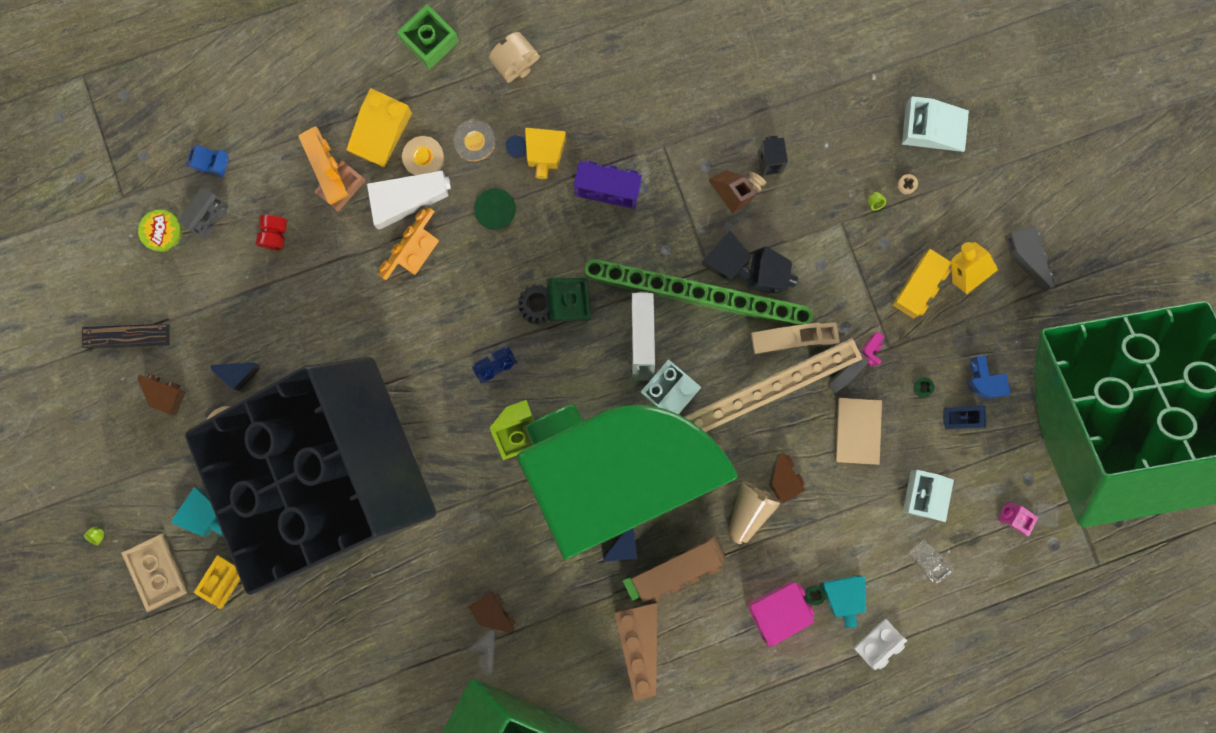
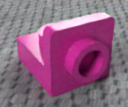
M879 332L874 333L860 350V353H863L870 360L867 363L868 366H878L882 362L872 354L873 352L876 354L883 346L881 341L885 336Z
M1007 502L1002 509L998 521L1011 526L1023 535L1029 536L1039 517L1023 506Z

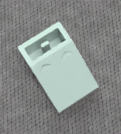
M912 96L905 107L902 145L964 152L969 111L935 99Z

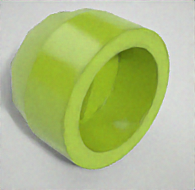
M874 192L872 196H868L867 202L871 209L876 211L886 204V199L880 192Z
M96 526L91 527L84 534V538L93 545L98 546L104 538V531Z

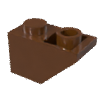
M727 170L708 180L732 214L749 205L757 194L745 176Z
M148 373L147 377L139 375L138 381L149 407L171 415H177L186 393L179 389L181 385L168 381L167 384L159 382L161 378Z
M784 453L777 455L769 486L781 503L805 491L803 478L800 474H795L792 468L794 466L792 459L789 455L785 456Z
M492 591L468 606L480 626L509 633L515 629L514 624L516 622L510 612L506 614L502 607L504 601L498 593L495 595Z

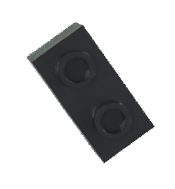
M769 136L762 141L758 150L761 176L783 173L788 163L784 137Z

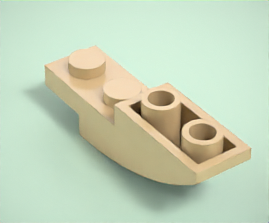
M836 322L796 325L751 333L754 354L791 351L800 348L837 345L840 343Z

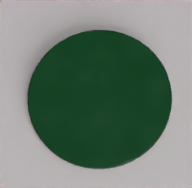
M493 188L484 191L478 196L474 205V213L482 226L498 230L512 222L516 213V205L508 192Z

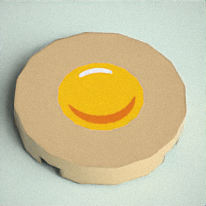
M419 136L410 140L403 148L402 153L403 165L413 176L440 171L445 158L440 144L427 136Z

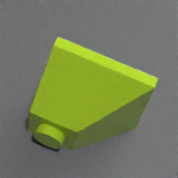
M527 400L506 407L490 427L503 460L517 456L521 450L532 446L525 427L535 420Z

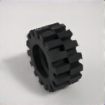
M539 284V286L532 285L530 288H525V291L521 292V296L518 299V308L521 315L529 323H536V325L547 323L550 320L547 287ZM534 297L543 298L546 302L545 309L541 312H533L529 307L531 299Z

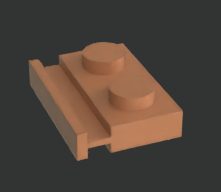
M344 161L338 164L339 168H337V171L347 190L348 196L333 204H329L338 212L366 181ZM319 186L314 192L328 203L321 186Z

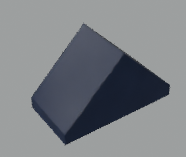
M254 362L211 365V370L233 390L240 391L260 369V365Z
M986 406L944 408L945 429L986 428Z
M634 528L624 532L604 556L603 559L606 562L637 558Z

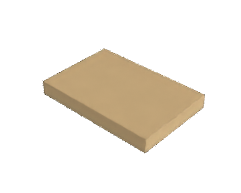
M838 398L835 462L880 465L882 400Z
M164 534L155 536L121 553L146 612H150L189 593Z

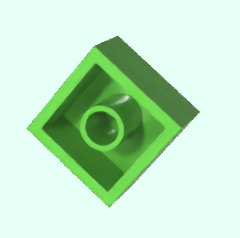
M428 4L397 32L400 41L429 70L459 43L456 32Z

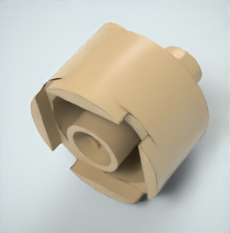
M520 32L508 35L505 38L507 42L503 45L498 43L489 56L493 66L508 83L518 76L521 78L527 76L531 71L529 67L540 57Z

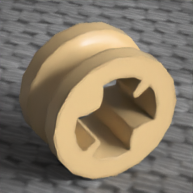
M751 172L749 174L750 178L747 180L755 191L760 192L761 186H764L766 181L758 174Z
M911 174L902 176L897 184L899 191L903 194L914 192L918 186L917 178ZM904 179L912 181L910 185L912 189L909 190V187L906 189L903 187L905 184Z

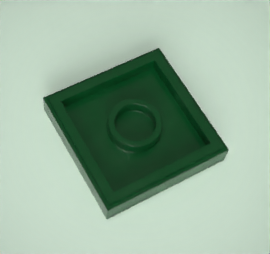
M587 278L546 279L550 321L591 320Z

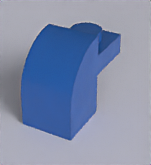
M195 145L191 147L185 166L205 174L223 177L229 157H227V152L222 150L212 151Z
M985 355L971 359L969 367L975 379L968 380L967 384L975 395L985 399L1011 395L1007 374L989 376Z

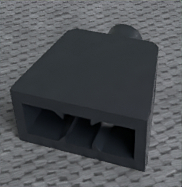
M729 231L704 258L702 265L729 282L738 275L747 283L749 281L750 269L746 264L750 261L751 255L734 234Z
M765 246L753 251L748 289L774 294L780 293L789 287H795L798 283V276L791 274L792 262Z

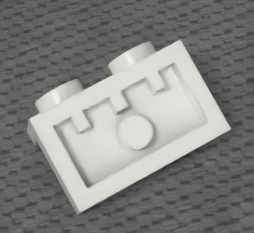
M884 619L854 649L872 669H882L888 664L889 657L900 653L905 648L904 644L907 640L899 634L887 619Z

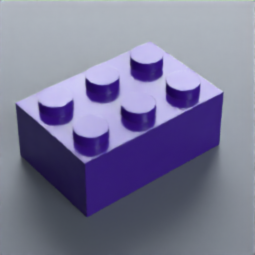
M579 161L574 181V196L636 210L642 175L638 174V171L631 169L622 171L613 165H605L603 167L597 165L594 161Z

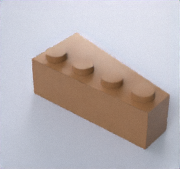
M714 535L708 538L706 543L702 545L697 544L686 550L685 553H679L666 560V562H661L635 575L632 581L643 603L648 600L653 603L661 599V594L664 592L674 593L682 588L681 584L687 581L690 585L701 579L700 575L706 572L711 575L721 570L719 566L727 558Z
M657 601L615 610V618L634 700L656 696Z

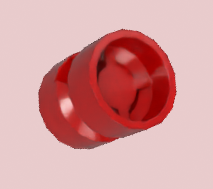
M260 215L258 228L261 232L257 233L255 245L270 250H283L285 238L282 234L286 232L288 220L273 215Z

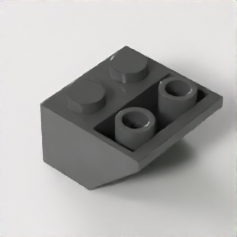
M201 187L177 222L202 239H205L206 236L208 237L212 234L217 221L225 216L228 205L216 195Z

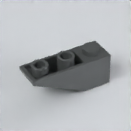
M1036 226L1013 231L1006 235L1005 240L1008 250L1015 262L1044 291L1054 287V275L1049 271L1047 264L1048 256L1043 251L1041 245L1042 236L1037 231Z

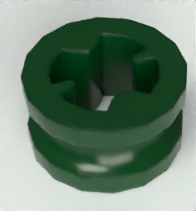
M925 377L916 381L913 388L917 396L925 398L934 392L935 386L931 379ZM920 382L928 384V393L919 390L921 388Z
M809 586L805 591V599L812 605H820L826 598L825 591L819 586ZM818 589L820 591L818 595H821L820 599L812 601L810 599L812 597L810 592H816Z

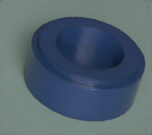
M518 135L510 137L506 142L508 154L515 158L522 157L527 151L525 139Z

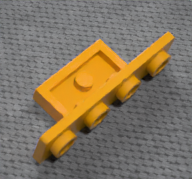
M315 126L301 133L299 139L328 203L333 204L347 197V190L337 171L339 166L334 157L330 155V146L322 138L319 129Z
M425 207L417 213L416 221L405 230L402 241L392 248L390 258L380 265V272L378 273L380 278L387 280L397 264L414 275L418 272L439 242L438 239L423 229L435 212L434 210Z

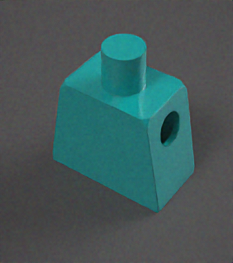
M194 487L171 523L200 536H209L212 531L222 536L221 528L207 492L201 487Z
M857 575L820 582L822 589L825 591L832 616H843L845 628L857 627L856 614L866 612L865 576Z

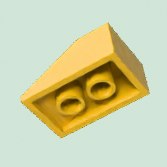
M370 88L360 108L346 150L385 168L412 115L409 106Z

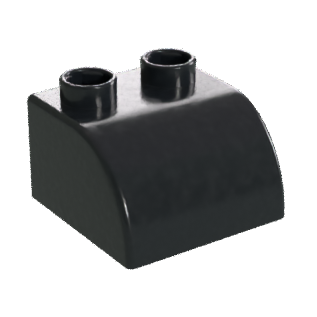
M372 357L303 366L194 426L185 433L187 444L243 588L248 595L264 591L332 564L431 520L436 516V509L376 361Z

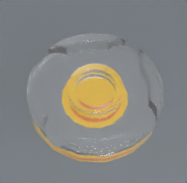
M477 119L467 120L460 124L453 138L458 154L464 159L474 162L487 158L494 150L496 141L491 127Z

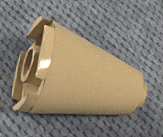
M743 481L739 488L728 533L731 535L730 539L738 544H742V542L747 543L779 507L780 500L768 491H762L758 489V486Z

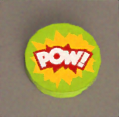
M154 210L148 212L142 218L138 227V235L141 242L147 248L156 252H166L179 243L182 237V226L177 222V217L171 212Z

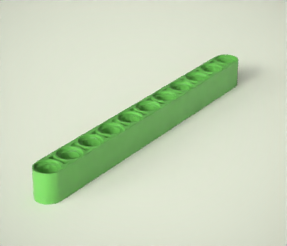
M597 259L588 261L585 266L586 277L592 282L637 292L645 291L659 297L788 326L809 324L813 318L810 308L798 304ZM597 266L601 271L597 275H592L589 273V268ZM612 271H619L621 277L613 280L609 274ZM638 275L641 277L642 282L635 285L631 283L630 278ZM659 280L662 282V287L654 289L651 286V282ZM675 284L681 285L683 292L676 294L672 291L671 287ZM700 289L704 296L697 299L693 296L692 291ZM721 294L724 297V302L716 303L713 295ZM737 298L742 299L745 306L743 308L736 307L734 300ZM762 303L765 306V312H758L755 309V304ZM776 308H783L786 311V316L779 317L776 314ZM798 312H803L806 315V322H801L797 319Z

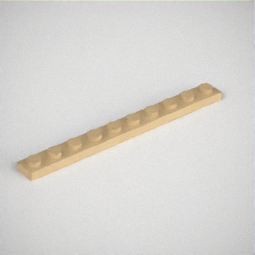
M853 338L684 416V418L690 420L705 432L862 360V357Z

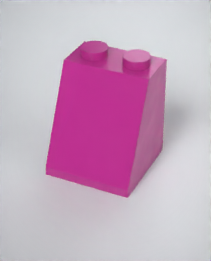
M794 581L746 602L764 643L769 647L776 645L814 623L812 618L815 616L810 604L806 605L803 599L805 592L800 584L797 585Z

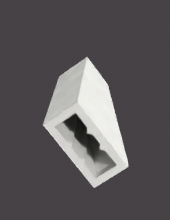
M443 171L367 184L374 226L377 229H382L448 197V189H451L449 176L445 177Z
M640 291L632 293V381H650L654 377L655 370L653 293Z

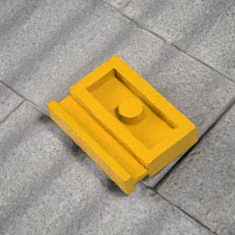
M217 555L193 593L214 604L217 608L223 609L240 581L235 564L225 557Z

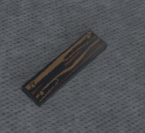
M169 324L82 327V348L170 346Z

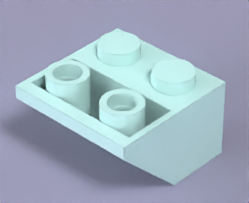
M668 359L641 393L654 407L679 414L701 389V386Z
M911 470L902 513L946 522L954 480L938 474Z

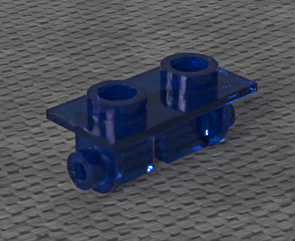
M503 347L492 353L494 358L492 362L487 356L474 363L475 365L472 369L480 383L493 379L495 375L511 369L518 363L510 347Z

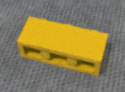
M931 249L926 251L892 306L913 319L919 315L922 316L929 307L926 304L930 297L934 298L940 289L937 285L949 275L951 270L948 268L951 262Z

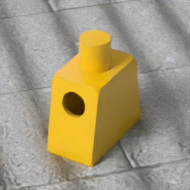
M526 128L528 166L536 167V178L547 179L548 169H558L566 142V132Z
M976 242L964 243L961 246V252L951 260L952 282L966 294L998 271L990 253Z

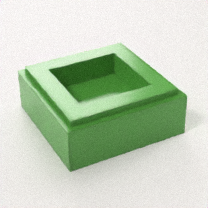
M628 576L622 579L632 601L639 598L640 595L631 577Z

